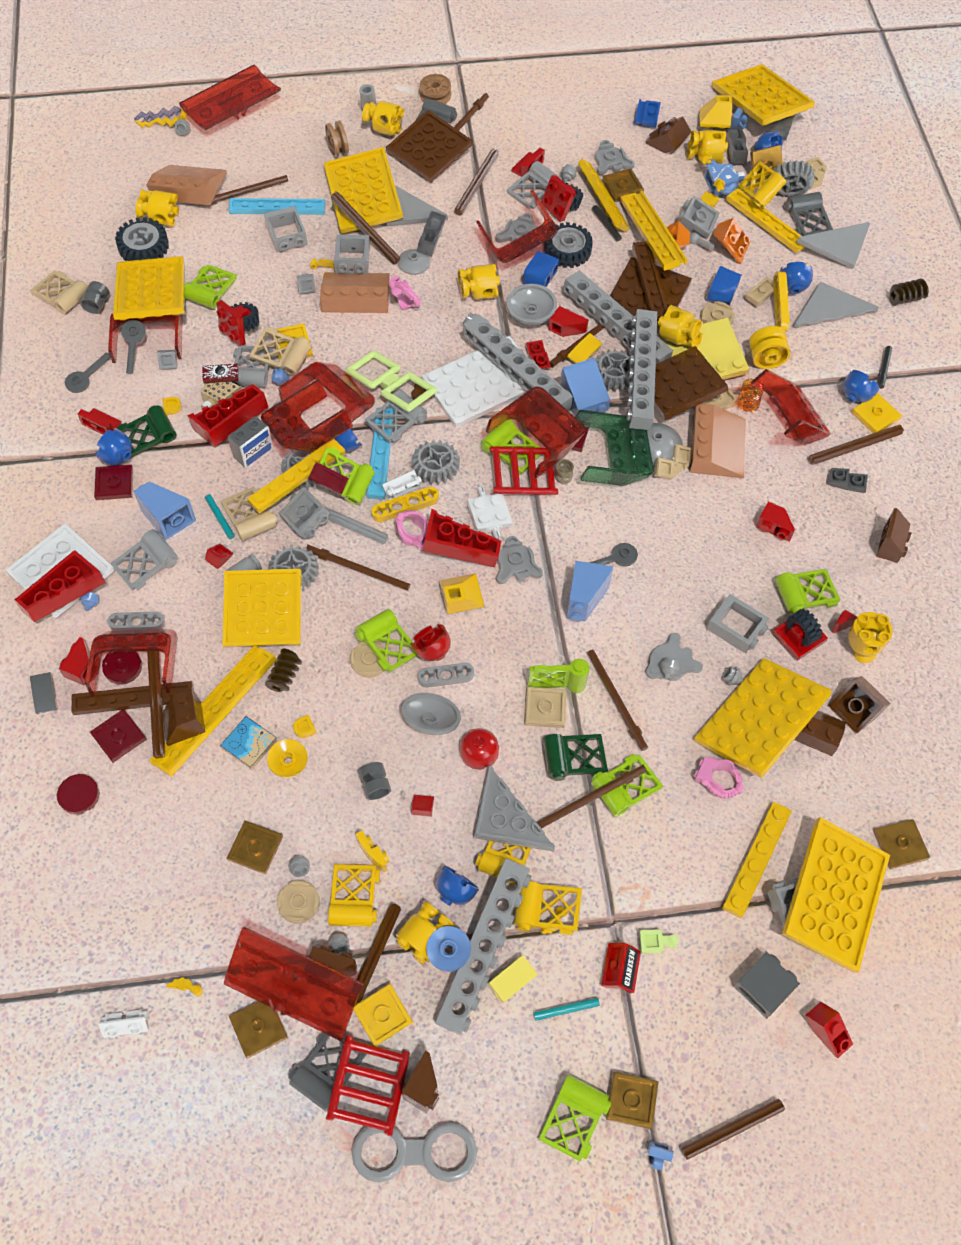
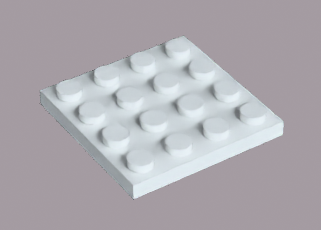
M63 524L5 571L26 590L74 550L94 565L104 579L115 570L113 566L70 527ZM80 597L50 614L56 619L75 604Z

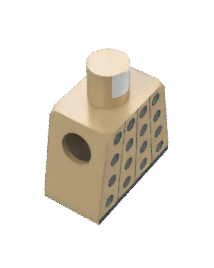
M234 381L206 383L201 390L204 402L201 408L206 406L210 408L218 404V401L223 398L229 399L233 397V393L242 390L241 385Z

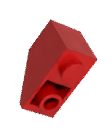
M559 306L549 319L548 330L562 337L583 334L587 332L589 320L569 309Z
M768 501L756 527L763 532L777 536L781 540L790 542L795 528L786 509Z
M79 637L72 644L66 658L61 661L59 670L64 678L84 686L93 673L94 667L88 646L84 639Z
M820 1001L805 1015L812 1031L836 1058H839L853 1045L838 1011Z

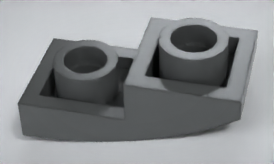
M831 468L830 485L844 490L866 493L868 474L850 473V469Z
M51 672L30 676L35 713L41 714L56 711L57 707Z

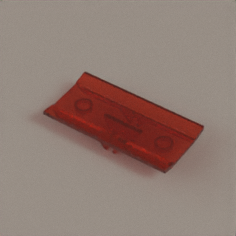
M254 64L179 102V105L202 129L207 130L232 116L239 119L238 114L240 112L244 117L249 107L280 92L281 88L274 85Z
M243 927L240 932L224 979V985L271 1007L272 1011L275 1012L277 1010L281 1012L280 1015H288L341 1042L344 1039L351 1015L364 983L246 927Z

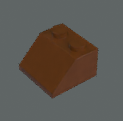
M897 508L893 509L883 527L876 557L898 563L901 557L906 556L908 547L905 545L906 542H909L912 532H909L911 524Z
M863 676L854 678L829 706L858 734L891 703Z
M192 688L172 695L162 712L167 746L206 732L201 701Z
M817 711L795 738V741L833 756L840 745L846 722Z
M427 1051L424 1052L402 1091L403 1100L426 1114L429 1109L434 1110L440 1099L431 1056Z

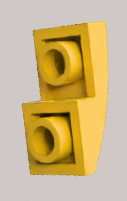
M590 333L567 357L575 364L588 360L594 356L603 343Z
M364 831L355 833L357 842L366 857L381 871H388L387 863L390 861L386 851L381 852L379 846L374 847L370 836L366 837Z

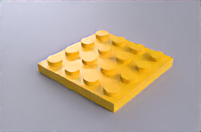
M302 570L224 571L222 646L301 645Z

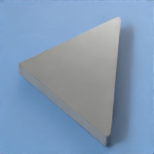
M395 186L404 218L386 222V225L426 223L431 211L446 216L447 214Z
M866 222L801 236L798 238L797 243L853 269L870 223Z
M820 282L797 319L794 328H799L802 325L821 324V322L828 320L830 322L841 320L843 317L861 316L868 312L876 313L879 306Z
M488 766L475 838L554 852L555 845L550 842L545 832L531 818L521 802L511 793L510 788L496 774L494 768Z

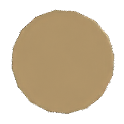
M719 301L706 304L701 313L703 324L728 318L732 325L735 317L731 306Z
M360 642L358 646L352 649L350 662L355 673L362 677L371 678L384 672L377 663L379 659L366 643ZM374 643L377 648L385 650L381 643Z
M302 880L288 883V885L280 890L277 897V908L281 916L287 922L294 924L305 923L311 920L316 915L320 906L317 890L309 882Z

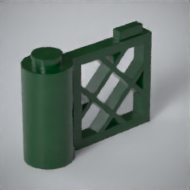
M159 405L151 406L146 415L128 424L125 422L117 426V429L123 433L131 431L129 435L131 443L138 444L136 449L131 451L130 458L161 442H172L177 436L163 407ZM147 423L145 430L138 429L140 424ZM135 433L142 434L140 440L133 439ZM147 435L154 436L155 439L145 442Z
M549 734L543 737L548 776L554 781L564 780L569 775L591 774L593 777L598 772H608L601 734L571 736ZM589 740H597L598 748L595 751L586 745ZM568 742H576L580 745L579 749L574 752L568 747ZM582 748L591 754L587 761L578 755ZM593 757L601 762V768H595L589 763ZM574 758L583 764L581 769H572L571 761Z

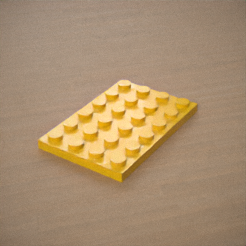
M763 64L712 81V87L722 95L732 96V103L741 108L762 126L814 108L815 101Z
M384 147L324 162L331 195L335 191L339 192L370 226L404 218ZM333 201L341 234L359 230L360 228Z
M183 256L117 262L113 306L114 320L142 319L150 316L161 317L163 315H179L184 313Z
M763 658L694 737L695 742L763 778L831 696V689Z
M821 817L817 818L782 935L854 973L859 972L890 855Z

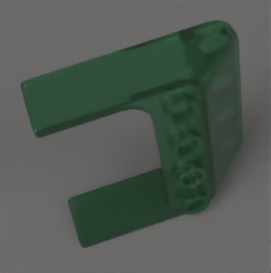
M588 410L578 411L572 424L597 428L605 433L611 468L587 466L580 477L581 481L625 486L646 479L653 474L654 467L647 430L629 428V420H627L625 415Z

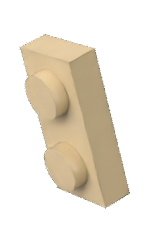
M765 277L746 293L745 299L756 307L761 305L774 294L773 280Z

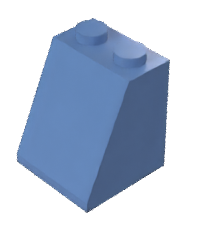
M595 358L562 368L560 386L568 390L573 396L570 409L575 418L587 419L590 416L602 414L609 410L610 398Z
M147 482L133 491L141 512L165 540L196 521L190 500L182 495L152 482Z
M575 561L567 619L576 622L588 619L610 587L613 566Z

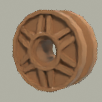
M429 74L420 81V97L423 102L426 98L446 104L451 99V82L447 76Z
M340 120L336 121L335 129L331 123L325 124L326 137L332 155L338 157L339 149L344 155L349 154L348 140L342 122Z

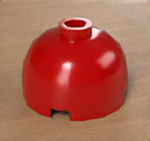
M437 624L438 627L432 628L431 625L427 626L414 636L415 642H411V646L419 658L425 661H439L445 657L451 646V638L442 624Z
M477 728L470 730L464 735L460 742L459 753L465 765L472 769L482 770L496 762L499 755V744L492 732L487 729Z

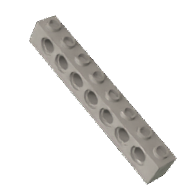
M580 270L567 277L563 287L565 294L586 310L589 315L593 316L602 326H605L625 346L630 348L631 342H633V339H630L631 330L634 329V326H631L633 315ZM658 336L656 338V364L671 358L673 354V349Z
M637 309L636 315L632 316L631 326H634V329L631 330L630 339H633V342L630 345V352H633V355H630L629 365L632 368L629 370L628 377L631 379L628 385V392L631 393V396H628L627 406H630V410L628 409L627 420H629V428L651 430L654 420L657 311Z
M478 314L463 324V336L555 418L571 408L573 398L571 393L561 387L558 381L553 380L544 369L536 365L534 360L528 358L510 339L503 336L487 319Z
M507 858L505 859L471 938L470 957L466 964L458 969L435 1022L436 1025L460 1036L463 1031L467 1032L471 1023V1019L468 1017L471 1010L476 1011L480 1002V998L477 997L480 989L485 990L489 980L486 974L489 968H494L498 959L495 956L497 948L502 949L507 936L503 935L506 927L510 928L514 921L513 910L515 907L519 908L522 902L523 895L520 893L523 886L527 888L532 876L529 875L530 868ZM508 881H514L517 884V888L509 891L505 885ZM500 901H506L509 904V908L505 911H500L497 908V904ZM491 921L500 923L501 927L498 931H491L488 928ZM483 941H488L492 944V948L488 952H483L479 948L480 944ZM476 961L483 964V969L479 973H474L471 970L472 963ZM466 982H471L474 985V991L470 994H465L462 991V986ZM462 1003L465 1005V1012L462 1015H455L453 1013L455 1004Z

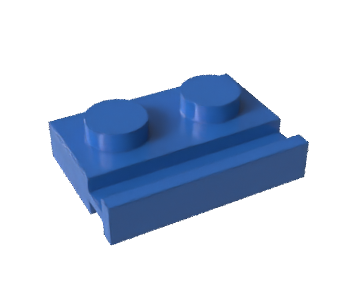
M639 99L634 125L640 123L641 126L656 128L661 102L649 100L643 102Z

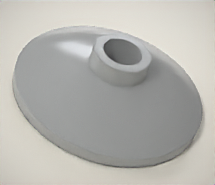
M417 249L406 250L400 254L398 267L406 274H421L430 266L429 256L416 252Z

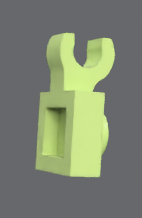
M640 930L641 954L663 953V947L677 948L678 935L662 936V930Z

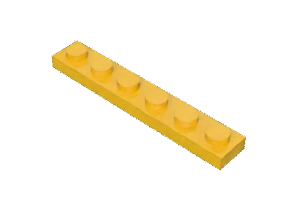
M582 158L578 162L581 167L580 171L587 177V183L593 187V193L600 199L599 203L606 209V215L612 219V225L617 230L620 229L627 232L630 227L592 164Z
M737 188L727 195V202L795 253L805 248V246L797 243L798 238L801 237L799 233L763 206L759 208L753 203L754 200Z
M334 438L248 497V503L259 514L308 480L315 462H320L326 448L330 449L332 446L341 451L340 455L345 454V449ZM327 454L325 459L327 465L335 461V458Z
M773 801L722 907L723 910L742 919L792 810Z

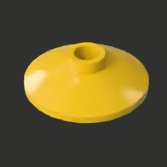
M293 739L278 741L270 748L267 755L269 769L275 775L283 778L298 775L304 770L308 762L306 748L300 742ZM286 759H291V760H292V761H291L290 763H288V764L285 763V760H286Z

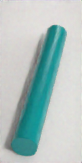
M211 494L206 495L205 500L228 539H233L235 534Z
M598 997L533 1013L535 1021L598 1007L600 1003Z

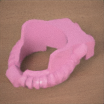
M397 275L389 280L392 294L397 297L402 310L411 306H420L421 300L419 296L414 293L406 280L402 282Z
M413 510L398 513L395 521L397 522L396 528L399 536H401L402 543L415 545L418 549L423 548L428 525L427 519L419 512ZM413 518L412 522L420 527L422 534L417 536L406 532L403 527V519Z
M706 756L704 760L701 759L699 763L700 770H696L694 775L696 782L700 783L701 781L713 795H717V797L722 799L733 798L737 794L742 793L744 785L741 784L742 777L732 761L717 760L715 757L709 758ZM716 770L729 772L735 779V788L724 790V786L712 779V773Z

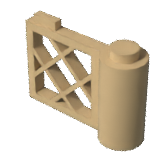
M53 271L32 288L30 292L32 295L55 306L60 313L66 314L80 302L88 285L84 281L77 280L75 282L67 278L66 274L61 271ZM55 277L58 278V281L51 282ZM68 284H69L68 287L62 288V285H68ZM58 286V289L50 290L51 287ZM45 288H46V291H44V292H39L41 289H45ZM58 294L54 299L50 298L51 295Z
M272 327L264 328L249 356L250 359L275 368H282L288 375L296 376L311 347L309 341L304 337L294 339L280 334L277 329ZM266 335L274 337L273 341L264 342ZM283 341L289 342L287 347L280 349L278 343ZM276 344L279 350L269 353L267 347ZM259 350H266V355L261 357L256 355ZM281 354L279 363L271 360V357Z
M252 487L221 500V504L241 541L276 527L278 522L274 512L271 513L268 509L260 514L252 512L253 507L248 503V500H245L247 496L260 490L259 488L255 489ZM233 502L238 503L236 508H231L227 506L228 504H231ZM242 504L249 505L247 511L240 509ZM237 514L245 515L244 518L238 521L235 520Z

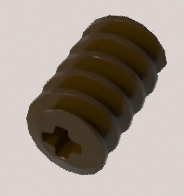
M922 278L894 284L891 286L889 293L890 301L893 306H897L898 303L903 304L904 302H914L916 299H926L929 294V288L926 281Z
M286 648L281 649V654L278 655L274 667L271 669V674H269L268 680L265 682V686L275 692L290 690L286 684L292 685L293 681L290 678L296 677L293 671H299L297 665L302 664V660L298 658L297 654Z

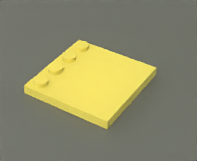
M724 318L702 324L699 332H702V339L697 349L721 378L725 380L748 374L749 367L729 319ZM664 340L673 349L672 357L691 348L689 345H677Z

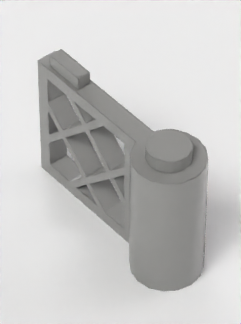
M536 161L524 176L507 189V193L526 208L534 209L540 204L551 175L557 174L541 162ZM528 178L534 181V183L524 184ZM523 188V193L514 192L515 189ZM524 188H534V192L524 193ZM536 188L545 189L542 192H536ZM524 197H534V199L528 203L524 200Z
M238 346V348H235L233 353L234 363H238L239 366L245 362L247 366L238 367L239 381L234 382L245 387L254 384L256 387L266 388L270 366L258 361L251 363L249 361L250 354L245 357L242 355V352L251 353L254 346ZM267 347L269 353L273 352V348ZM262 349L256 355L259 356V354L267 352L265 349ZM260 364L265 366L264 368H256Z
M398 390L393 394L408 404L414 400L403 390ZM389 400L365 419V423L388 443H395L408 428L414 424H422L427 419V410L418 405L412 411L407 412ZM391 407L395 414H385V411ZM375 418L382 419V424H374L372 421ZM385 419H395V424H384ZM397 419H405L407 423L404 425L397 424ZM384 429H395V432L388 436Z
M152 529L142 536L140 542L111 562V565L132 591L134 589L138 591L146 585V580L161 569L173 567L177 563L178 555L159 532ZM142 548L144 550L143 558L135 557V552ZM123 561H129L128 569H120L118 565ZM133 561L142 562L140 570L132 569ZM146 562L155 563L156 566L151 570H145ZM131 573L139 574V578L135 582L131 583L129 581Z

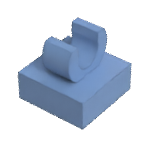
M739 107L733 116L731 127L739 126L744 129L747 126L746 122L749 116L743 115V110Z
M649 1140L647 1150L648 1155L653 1156L652 1168L662 1171L664 1160L672 1162L673 1148L672 1146Z

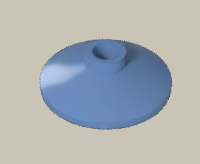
M441 927L432 933L427 942V956L433 966L439 970L446 972L456 971L463 967L470 957L471 944L469 938L457 927ZM446 946H451L453 952L447 954L444 949Z

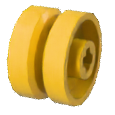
M767 326L754 332L749 339L753 362L758 368L773 369L783 365L790 358L791 351L786 332L781 327Z

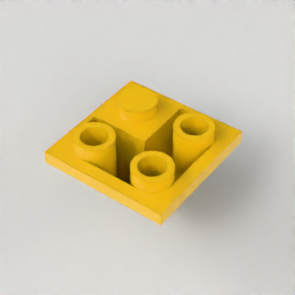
M716 95L700 108V127L730 128L732 96Z
M476 573L439 580L447 614L485 606Z

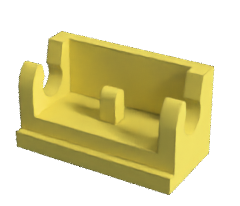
M522 955L487 983V986L496 998L504 1003L538 974L524 955Z

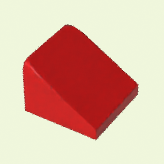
M219 543L207 549L205 560L216 569H219L233 556V552Z
M847 610L843 611L831 630L832 633L851 627L857 616Z
M414 794L411 809L412 815L432 817L434 796Z

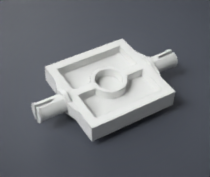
M480 486L477 489L480 497L467 500L477 532H492L494 538L501 540L502 537L499 530L512 527L513 523L503 494L487 495L485 487L482 486L481 488Z

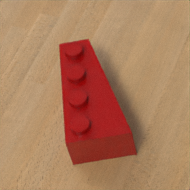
M252 384L233 393V397L229 399L223 398L218 401V404L210 408L206 406L201 409L202 412L195 415L191 413L187 416L193 430L213 447H216L227 439L231 433L253 417L262 413L269 406L264 392Z
M431 509L422 551L495 568L499 558L501 540L481 531L472 530L470 526L464 523L463 525L453 521V518L447 515L444 517L438 514V511Z
M74 550L14 600L21 611L33 622H36L106 582L100 571Z

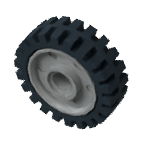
M566 222V225L560 223L559 226L556 224L554 228L551 227L546 233L544 243L545 254L559 259V267L561 265H564L563 268H567V265H570V268H574V265L579 267L580 263L583 265L591 256L593 244L591 233L587 232L586 228L582 229V225L577 227L576 223L570 225V222Z

